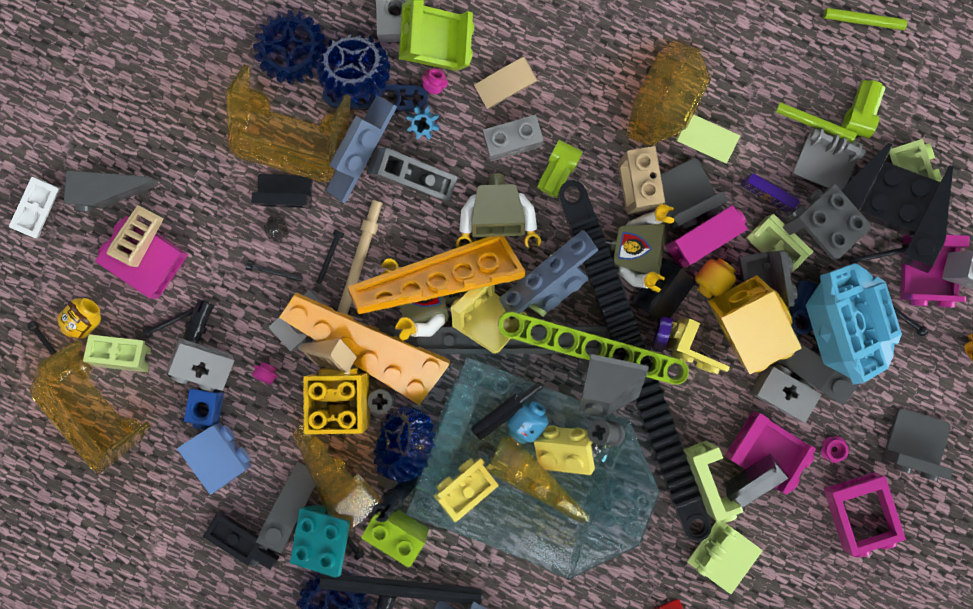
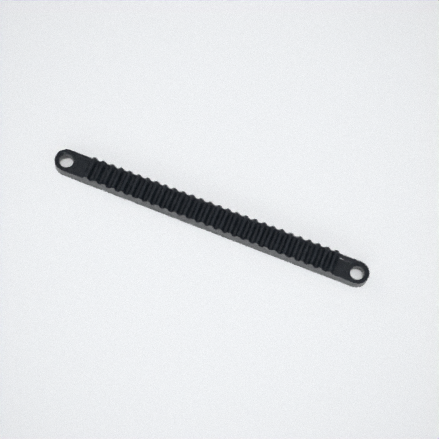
M567 181L558 190V200L572 237L584 230L598 249L596 253L582 264L589 277V283L610 338L646 349L587 191L579 181ZM575 187L578 189L580 196L576 202L566 200L564 196L566 188ZM623 348L616 349L615 352L618 360H624L625 350ZM644 356L640 364L649 366V369L652 362L649 356ZM646 377L639 397L634 400L681 527L691 540L703 541L710 535L712 526L702 500V495L698 490L699 487L694 479L695 477L691 471L687 455L683 450V445L676 431L675 423L671 418L672 415L668 410L660 383L656 379ZM695 519H700L704 524L703 529L697 533L691 532L689 528L690 523Z

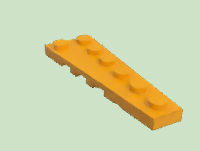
M504 236L486 237L348 286V292L358 314H363L500 283H508L525 278V270Z
M297 292L279 317L317 342L341 339L355 354L356 359L353 363L355 366L418 405L422 403L450 365V360L420 346L415 347L395 335L392 337L370 324L367 326L354 320V317L337 312L331 307Z

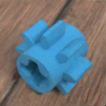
M417 105L414 108L416 115L408 114L406 118L412 121V125L408 127L407 131L413 130L417 134V140L421 135H426L428 139H431V129L438 131L440 128L438 124L434 123L439 114L433 115L430 112V105L425 110H421ZM422 117L427 118L425 128L420 127L419 120Z

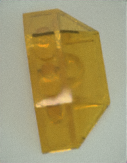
M674 40L658 53L634 100L626 134L628 138L652 147L658 144L659 141L687 129L711 81L710 74L698 48Z

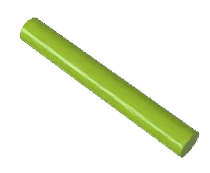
M825 8L823 16L824 19L897 30H905L907 26V19L833 8Z
M779 102L775 111L778 114L818 130L822 128L825 133L830 135H839L840 139L846 138L850 143H853L857 136L856 132Z

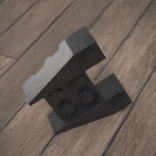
M888 143L841 191L867 220L912 237L900 262L928 273L946 241L954 166L949 165L941 181H936L886 162L893 145Z

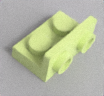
M923 139L891 149L890 157L893 165L936 181H941L939 169L933 170L930 160L935 158L931 143L924 144Z

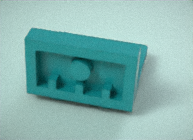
M312 505L300 508L290 564L335 578L339 577L343 566L350 521L325 514V506Z

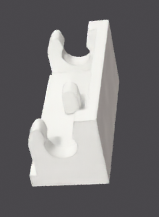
M31 177L9 227L33 238H39L43 225L61 188L51 185L42 179Z

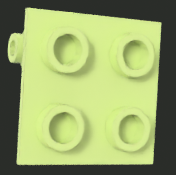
M715 521L708 538L699 543L686 562L696 568L704 577L707 576L728 593L732 594L763 550L728 524Z

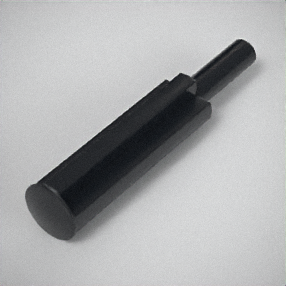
M537 382L520 396L514 394L473 425L471 430L475 437L482 440L508 421L519 409L523 408V403L543 389L542 383Z

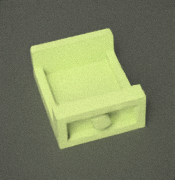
M703 441L683 449L687 455L691 471L694 474V479L699 487L698 490L702 495L707 514L717 522L726 523L735 520L737 514L743 512L741 505L734 500L730 501L727 496L720 498L707 465L723 458L720 448L708 441Z

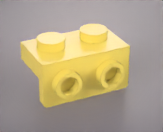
M555 425L547 426L539 438L534 441L539 469L591 475L595 466L591 449L592 442L588 437V430L583 428H561Z
M469 458L458 467L460 471L458 475L453 479L448 476L436 486L438 491L433 497L455 523L499 486L483 466L485 462L481 458L474 461L472 458Z

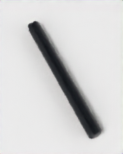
M321 573L319 588L324 590L462 604L476 602L480 605L483 600V590L474 587L341 574L335 578Z

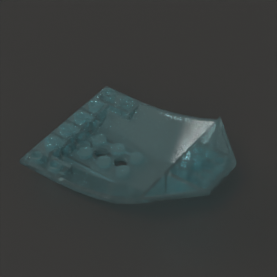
M467 357L444 404L431 437L406 515L490 545L567 578V580L639 546L660 491L630 421L613 413L608 416H591L585 411L579 410L580 400L543 386L541 391L526 402L536 401L545 408V414L549 422L547 426L555 425L561 428H583L588 430L593 421L602 419L606 422L615 421L620 423L624 429L625 436L622 443L616 447L599 446L592 442L591 449L595 469L591 475L539 469L534 442L523 444L513 439L508 432L507 421L482 440L477 439L471 430L473 425L514 394L520 396L536 383ZM483 443L492 445V452L487 457L478 455V448ZM509 452H514L518 456V462L513 467H507L503 463L504 455ZM469 458H472L473 461L481 458L485 462L483 466L499 486L455 523L433 497L438 491L436 486L446 477L450 476L453 479L460 473L458 467Z

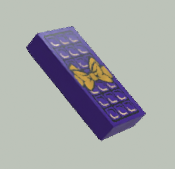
M754 173L745 177L740 185L786 213L795 210L800 202L796 197Z

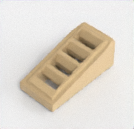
M137 205L111 243L106 254L129 266L138 267L164 218ZM140 217L151 221L150 226L139 222ZM135 226L145 231L143 236L133 231ZM129 237L138 240V244L134 245L129 242ZM126 247L132 250V253L129 255L122 250Z
M341 339L304 343L300 346V349L316 366L348 372L356 359L355 354Z

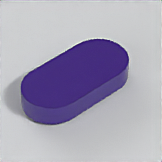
M661 317L652 344L653 351L663 353L670 336L673 318Z

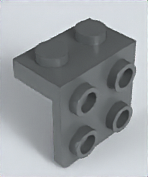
M696 158L661 174L665 198L664 204L674 208V210H670L666 217L674 218V222L670 224L672 229L681 225L684 230L698 223L696 217L704 213L707 217H710L722 211L721 205L728 201L724 191L716 195L700 161Z
M836 184L823 192L818 189L806 199L808 204L804 208L800 205L788 215L791 220L783 226V229L789 235L805 228L833 260L840 258L871 228L868 220Z
M785 250L738 257L742 283L758 275L769 287L777 291L786 307L795 305L794 300L797 299V289L795 284L791 283L790 277L793 265L791 257L787 255Z
M900 408L896 411L882 459L895 463L893 469L911 474L912 469L921 471L920 477L938 482L939 477L951 480L954 469L940 465L951 425L946 421Z

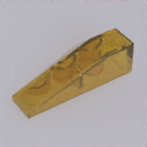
M301 424L294 431L293 436L323 505L329 515L350 521L349 530H351L371 513L372 508L381 501V498L360 475L357 474L352 477L346 471L345 462L341 458L330 457L327 454L328 449L326 445L314 434H304V425Z
M502 437L498 441L485 466L491 475L580 523L588 522L590 516L527 450L521 447L522 443L512 437H507V439Z

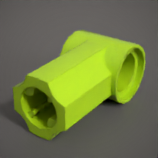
M874 80L861 81L853 105L845 114L841 127L856 132L858 136L867 139L871 138L879 123L877 112L886 87Z
M558 140L537 188L552 197L558 198L559 188L566 182L569 174L573 173L583 151Z

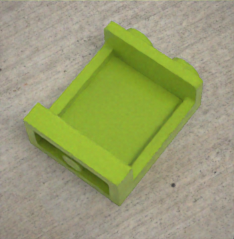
M424 0L406 1L402 4L399 59L452 71H459L468 67L473 56L471 49V38L474 32L473 12L466 11L463 14H456L424 6Z
M400 510L393 512L387 521L378 522L375 520L380 514L378 512L372 517L361 538L403 565L411 567L425 544L429 528Z

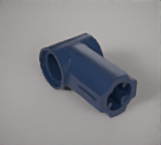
M798 280L796 283L797 299L794 300L795 305L789 307L793 320L791 327L795 335L807 334L813 330L806 304L819 284L803 280ZM796 316L802 319L801 329L795 326L794 319Z

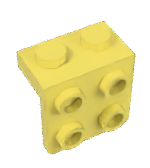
M495 285L468 290L462 298L458 297L451 306L452 327L494 354L499 353L511 338L504 336L498 328V319L506 311L499 300L500 296L494 293ZM507 317L503 322L504 330L507 332L515 331L518 328L517 318L510 319Z
M677 319L676 322L672 323L669 340L665 347L672 351L670 356L683 362L693 363V361H696L695 367L709 373L712 372L718 375L719 371L728 372L729 366L690 350L700 325L699 322L692 319Z

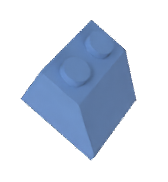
M221 422L209 427L177 448L210 495L252 466L249 462L251 458L243 447L239 448L233 440L235 438L233 432L228 426H223Z

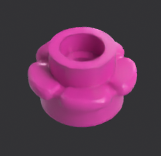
M439 69L426 70L422 76V86L429 93L439 94L448 85L445 74Z
M264 362L261 363L260 367L257 365L253 366L255 370L252 377L269 385H272L274 379H278V375L275 374L276 368Z
M834 436V438L827 437L822 442L821 454L825 459H829L830 462L838 463L848 456L849 449L843 438L839 436ZM833 447H836L835 452L832 451Z

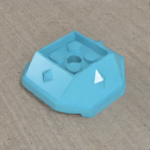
M854 263L820 275L821 282L807 302L806 308L823 364L851 378L853 384L865 383L889 368L893 358L894 345L899 343L902 333L886 282L879 277H873L866 269Z

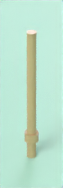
M372 200L367 218L362 222L360 228L362 234L337 312L348 315L352 302L348 286L358 283L373 234L376 235L379 226L376 223L383 204L379 201Z

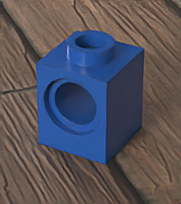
M199 387L191 388L189 390L184 422L193 423V428L205 430L209 426L218 424L224 391L215 390L210 392ZM201 402L206 403L209 407L207 416L202 415L199 410Z

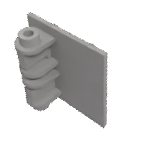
M811 127L792 174L825 188H830L836 184L841 190L847 185L857 159L861 160L866 150L862 149L863 144L854 141L850 143L846 138L840 139L839 135L833 136L825 133L822 128L816 129Z

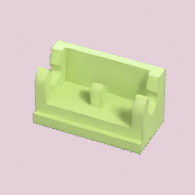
M688 113L677 134L676 141L727 164L740 135Z
M774 214L766 216L746 239L761 253L785 250L792 260V272L795 271L814 251L795 233L789 235L783 229L785 224Z
M89 334L83 362L95 367L148 373L149 364L145 362V356L151 353V349L142 340Z

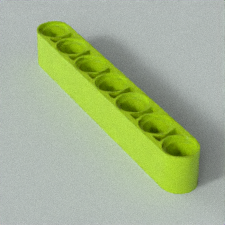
M514 311L504 312L498 319L500 332L511 339L585 360H590L591 356L586 353V344L591 340H596L599 344V349L593 355L613 358L614 351L618 348H623L626 354L622 361L640 364L644 356H650L652 365L646 375L648 378L678 385L686 381L689 376V369L686 363L668 355ZM510 316L518 320V328L513 332H507L503 328L504 320ZM541 324L545 328L544 337L538 340L533 339L530 334L532 327ZM564 332H569L572 336V342L567 347H561L558 344V338ZM676 363L679 371L675 377L670 378L667 374V369L671 364Z

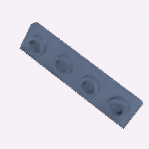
M379 96L375 97L364 120L355 116L330 163V166L336 169V172L327 187V192L343 203H346L397 108V106Z
M584 230L579 232L525 276V278L504 293L499 300L505 311L521 313L534 303L545 310V312H549L572 292L577 291L582 284L589 280V277L579 265L598 251L589 235Z

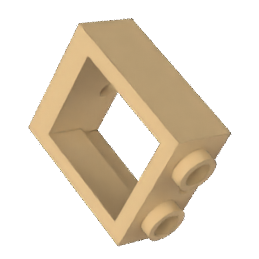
M652 146L627 151L618 161L626 213L631 215L653 211L659 205L665 203L656 147ZM650 173H655L656 178H650Z

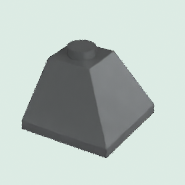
M591 354L579 410L585 411L591 416H608L637 399L649 366Z

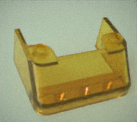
M243 65L226 90L228 145L230 151L235 156L244 160L320 182L330 181L336 169L330 166V163L348 131L351 95L345 94L336 113L326 114L321 120V125L318 126L271 112V104L268 97L260 91L250 89L249 66Z
M77 340L38 363L30 394L35 403L95 473L100 474L142 440L151 425L148 422L141 425L136 419L131 420L128 417L121 419L89 381L91 366L83 362L84 357L78 356L82 343Z

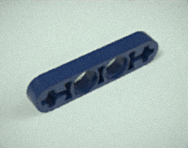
M333 82L326 85L323 90V99L333 109L368 111L375 97L379 96L382 98L384 93L392 91L397 95V101L393 104L397 106L395 112H415L414 108L416 106L411 100H404L405 106H401V92H405L406 98H412L414 93H419L420 97L424 98L423 101L418 103L421 110H425L429 103L426 90L416 85ZM338 89L341 95H348L347 90L351 89V103H348L346 97H339L337 102H334L329 97V94H334V90ZM361 90H366L370 93V99L365 104H359L355 99L356 94Z

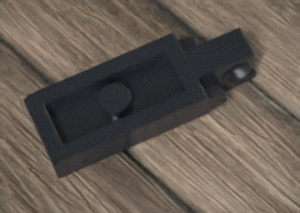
M221 511L215 515L203 535V538L247 566L251 564L257 567L260 563L271 570L279 559V556L270 551L268 547L256 542L259 537L257 534Z

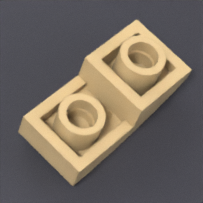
M522 57L481 80L474 86L486 108L490 109L538 80L526 58Z

